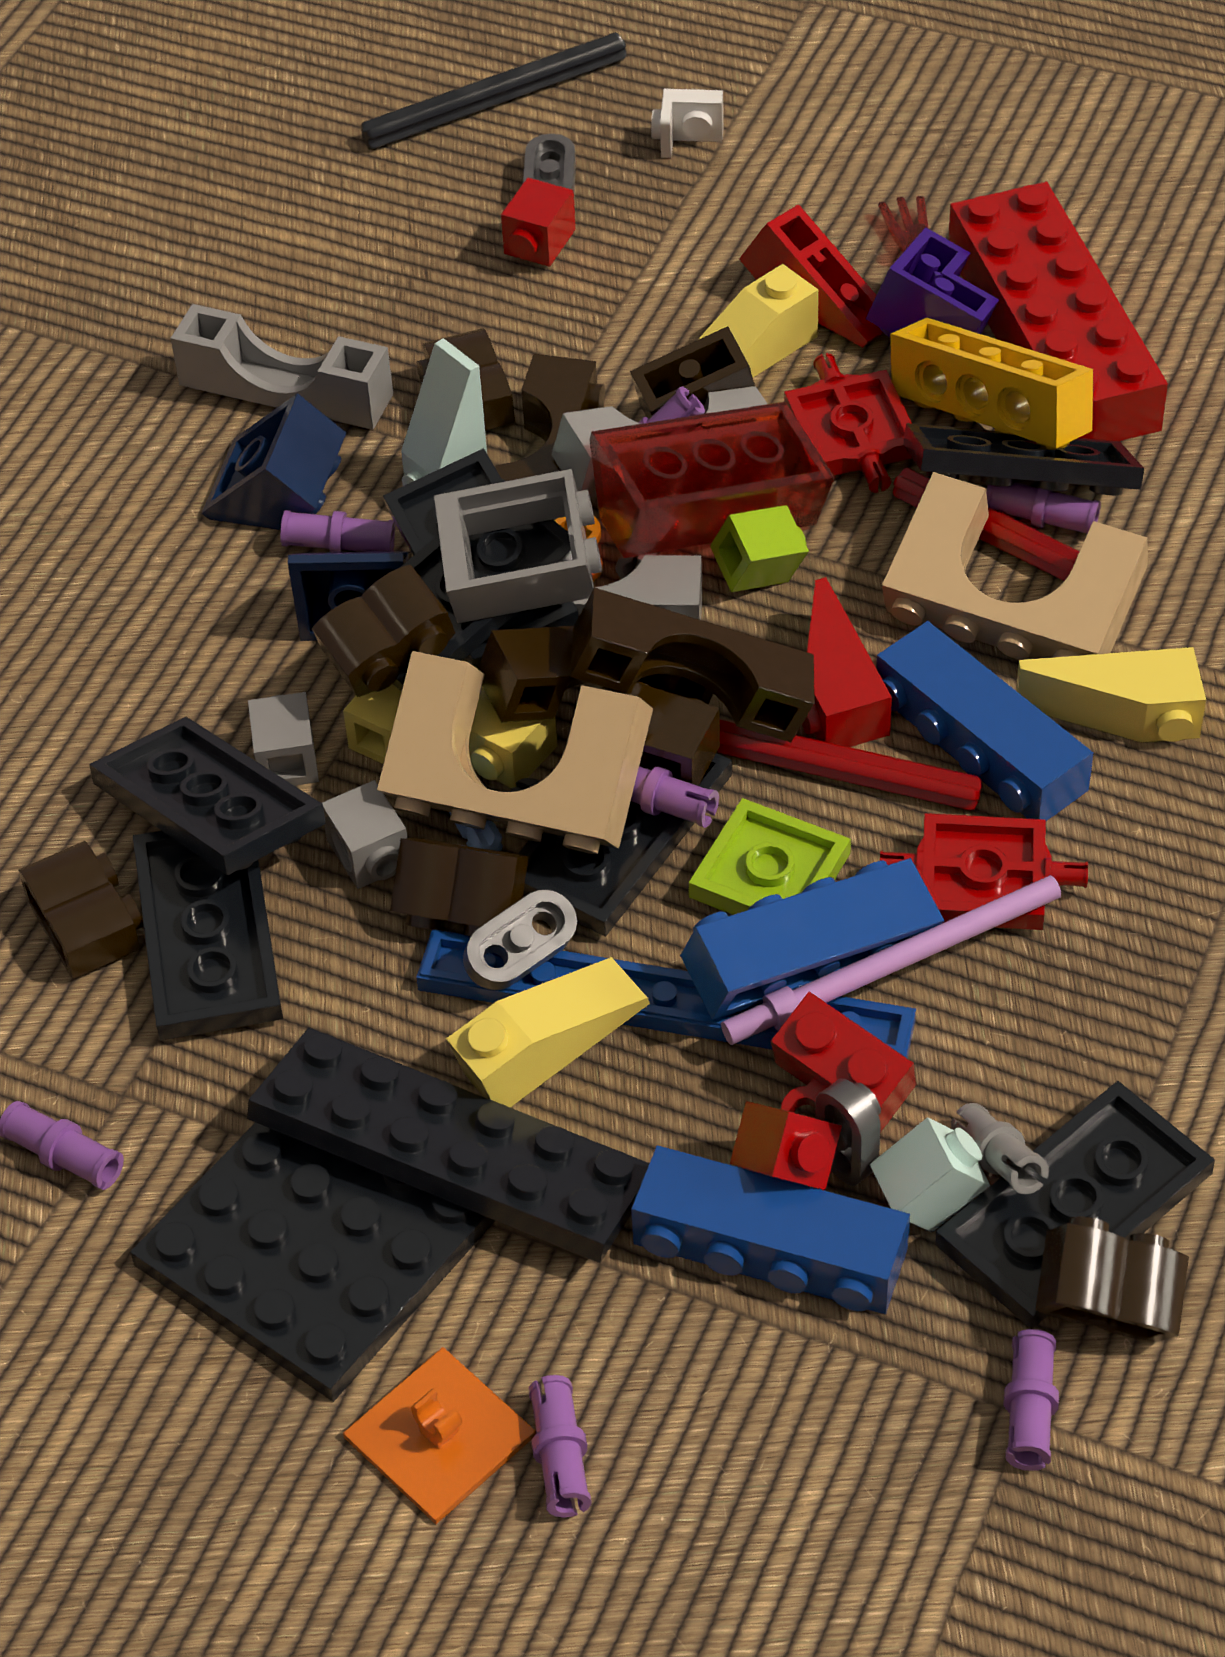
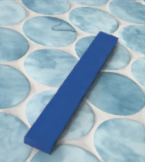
M432 930L416 977L417 987L419 991L495 1003L508 996L608 958L561 951L510 987L491 990L476 984L465 970L463 954L471 937L464 934ZM495 953L484 955V960L490 967L501 968L504 966V962L499 955ZM614 959L648 997L650 1002L648 1006L622 1025L728 1042L722 1031L721 1022L758 1006L755 1005L712 1020L688 971ZM843 996L827 1002L834 1009L908 1059L916 1020V1008ZM773 1026L736 1044L772 1050L771 1040L778 1030Z

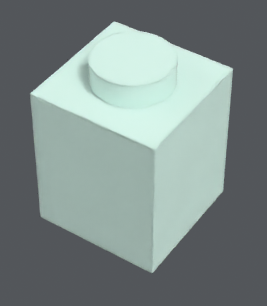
M928 1117L870 1164L890 1208L909 1213L910 1223L930 1232L936 1230L990 1186L978 1163L982 1159V1153L973 1138L961 1128L952 1130Z

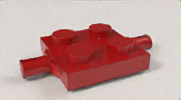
M826 353V361L823 354L817 356L813 366L820 380L807 387L784 391L785 411L815 478L821 479L860 470L863 472L871 492L878 493V485L881 492L887 490L892 481L886 472L884 464L912 459L903 445L906 423L912 424L887 370L863 375H843L832 354Z
M925 813L923 839L917 847V854L880 851V861H886L888 865L909 858L912 859L944 922L1049 875L1056 879L1059 886L1087 888L1088 862L1052 861L1050 851L1045 843L1046 820ZM1045 905L994 928L1043 930Z

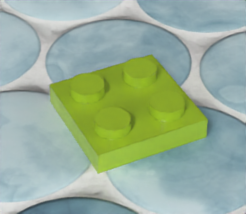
M742 798L689 881V898L734 915L747 911L755 902L770 895L778 894L784 899L800 894L807 886L820 879L828 877L836 879L850 855L851 838Z

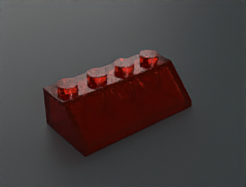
M785 401L591 432L589 439L600 520L623 558L712 543L730 514L787 505L798 527L816 525L835 479V476Z

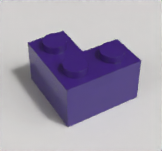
M925 227L889 268L865 319L879 326L880 330L889 337H891V333L924 318H930L982 334L999 299L959 277L970 255L969 251Z

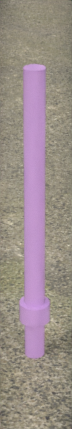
M1049 875L799 988L791 990L790 987L785 986L763 996V1004L722 1021L721 1028L728 1043L733 1045L773 1026L779 1031L809 991L827 1003L1061 897L1060 887L1056 879Z

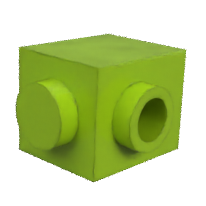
M787 505L730 514L710 545L731 592L789 582L809 552L804 533L796 525Z

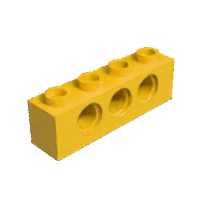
M924 318L890 334L891 380L898 395L913 400L914 404L918 407L936 408L954 414L957 420L975 421L993 427L995 431L1014 434L1035 441L1050 450L1065 448L1071 441L1092 431L1093 369L930 318Z

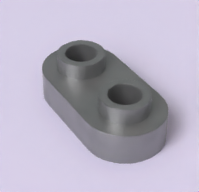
M544 134L533 138L525 149L523 183L528 177L572 189L575 192L576 158L574 143L569 138L559 134Z
M538 890L528 894L472 934L463 954V963L468 976L476 984L486 989L500 990L510 987L561 952L568 945L577 926V916L574 907L568 899L554 891ZM535 920L545 921L551 927L552 933L548 935L537 933L532 926V922ZM487 953L499 955L504 962V966L501 968L490 967L485 962L484 955Z
M838 1079L817 1095L815 1119L842 1126L831 1171L843 1182L849 1185H857L873 1173L870 1164L879 1157L881 1124L878 1115L881 1113V1107L872 1091L862 1083L857 1082L854 1084L846 1079Z

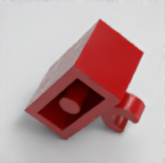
M810 991L771 1040L776 1064L807 1085L791 1090L784 1097L781 1110L795 1113L803 1105H810L816 1108V1097L838 1079H846L854 1084L857 1082L862 1083L877 1098L881 1107V1113L878 1115L881 1133L916 1086L915 1069L912 1061Z

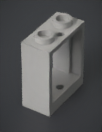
M572 469L434 495L446 592L457 624L589 598L594 588L592 574L602 572V565L596 537L586 539L584 526L595 524L588 489L577 491ZM566 517L572 560L475 579L469 535Z

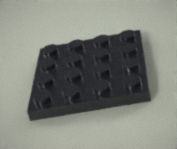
M255 1122L130 1253L135 1267L334 1402L492 1226L495 1220Z

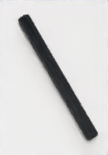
M611 33L369 119L361 124L362 138L369 149L375 150L623 61L627 56L625 41L618 33Z

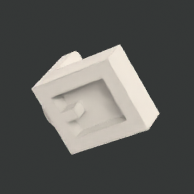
M664 89L662 108L653 109L651 123L652 139H661V158H671L673 141L722 142L724 129L723 90Z

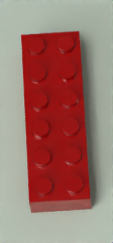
M1048 182L1026 185L1016 189L950 203L948 240L970 252L960 275L967 282L999 299L988 321V325L995 338L1093 369L1092 431L1079 438L1122 441L1162 431L1168 382Z

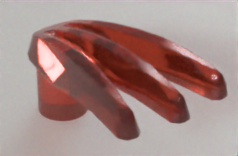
M923 196L916 197L919 224L915 225L911 219L905 198L898 197L896 199L905 231H902L886 202L882 201L878 204L884 222L902 253L925 227L929 229L925 198Z

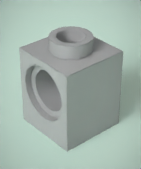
M306 692L248 700L255 761L294 786L319 782Z
M375 780L322 802L326 821L324 825L327 841L357 889L395 875L400 839L407 838L406 827L385 795L377 790L378 784Z

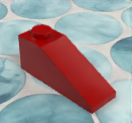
M799 204L766 223L739 258L756 280L784 264L818 289V324L862 348L884 334L879 326L865 319L876 298L875 292Z
M826 577L815 580L807 653L814 654L815 704L802 723V727L807 735L815 734L817 740L847 747L890 736L892 696Z

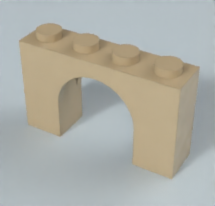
M933 472L883 581L882 589L886 612L891 613L897 620L908 625L918 626L929 621L936 628L944 630L946 634L958 641L972 643L977 640L995 646L1003 654L1018 660L1111 653L1148 566V538L1093 521L1069 576L1055 591L1040 599L1029 602L1011 603L996 600L979 591L965 574L968 561L989 516L986 488Z
M412 651L377 788L379 792L396 800L395 810L420 817H429L431 808L451 812L450 822L482 830L485 829L487 820L507 824L506 834L536 842H541L543 832L563 836L562 846L590 854H598L600 845L619 849L650 724L652 707L637 696L581 685L565 752L556 768L544 780L530 788L515 792L494 791L487 789L481 783L472 767L469 755L470 732L485 674L465 661Z

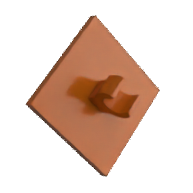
M444 1347L438 1350L343 1432L344 1438L436 1525L536 1435V1430Z

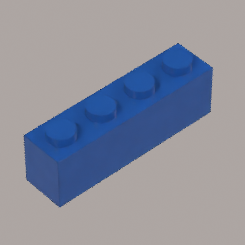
M926 621L877 655L876 669L892 696L891 711L900 713L918 728L926 741L939 745L956 759L967 774L980 777L982 782L1000 796L1010 810L1017 813L1020 812L1027 819H1044L1047 821L1089 791L1094 752L929 621Z
M911 858L890 865L882 860L863 867L853 877L837 882L832 877L820 879L807 886L800 894L784 899L778 894L767 896L755 902L747 911L731 916H728L726 912L711 914L700 920L693 927V933L680 957L713 1020L763 1003V996L785 986L790 987L791 990L799 988L940 925L944 922V919Z
M658 1145L631 1209L633 1244L644 1247L656 1256L664 1258L678 1256L706 1264L709 1268L720 1274L730 1276L742 1274L770 1282L774 1287L788 1293L807 1292L832 1299L840 1306L853 1311H865L868 1309L882 1314L887 1313L908 1250L909 1213Z

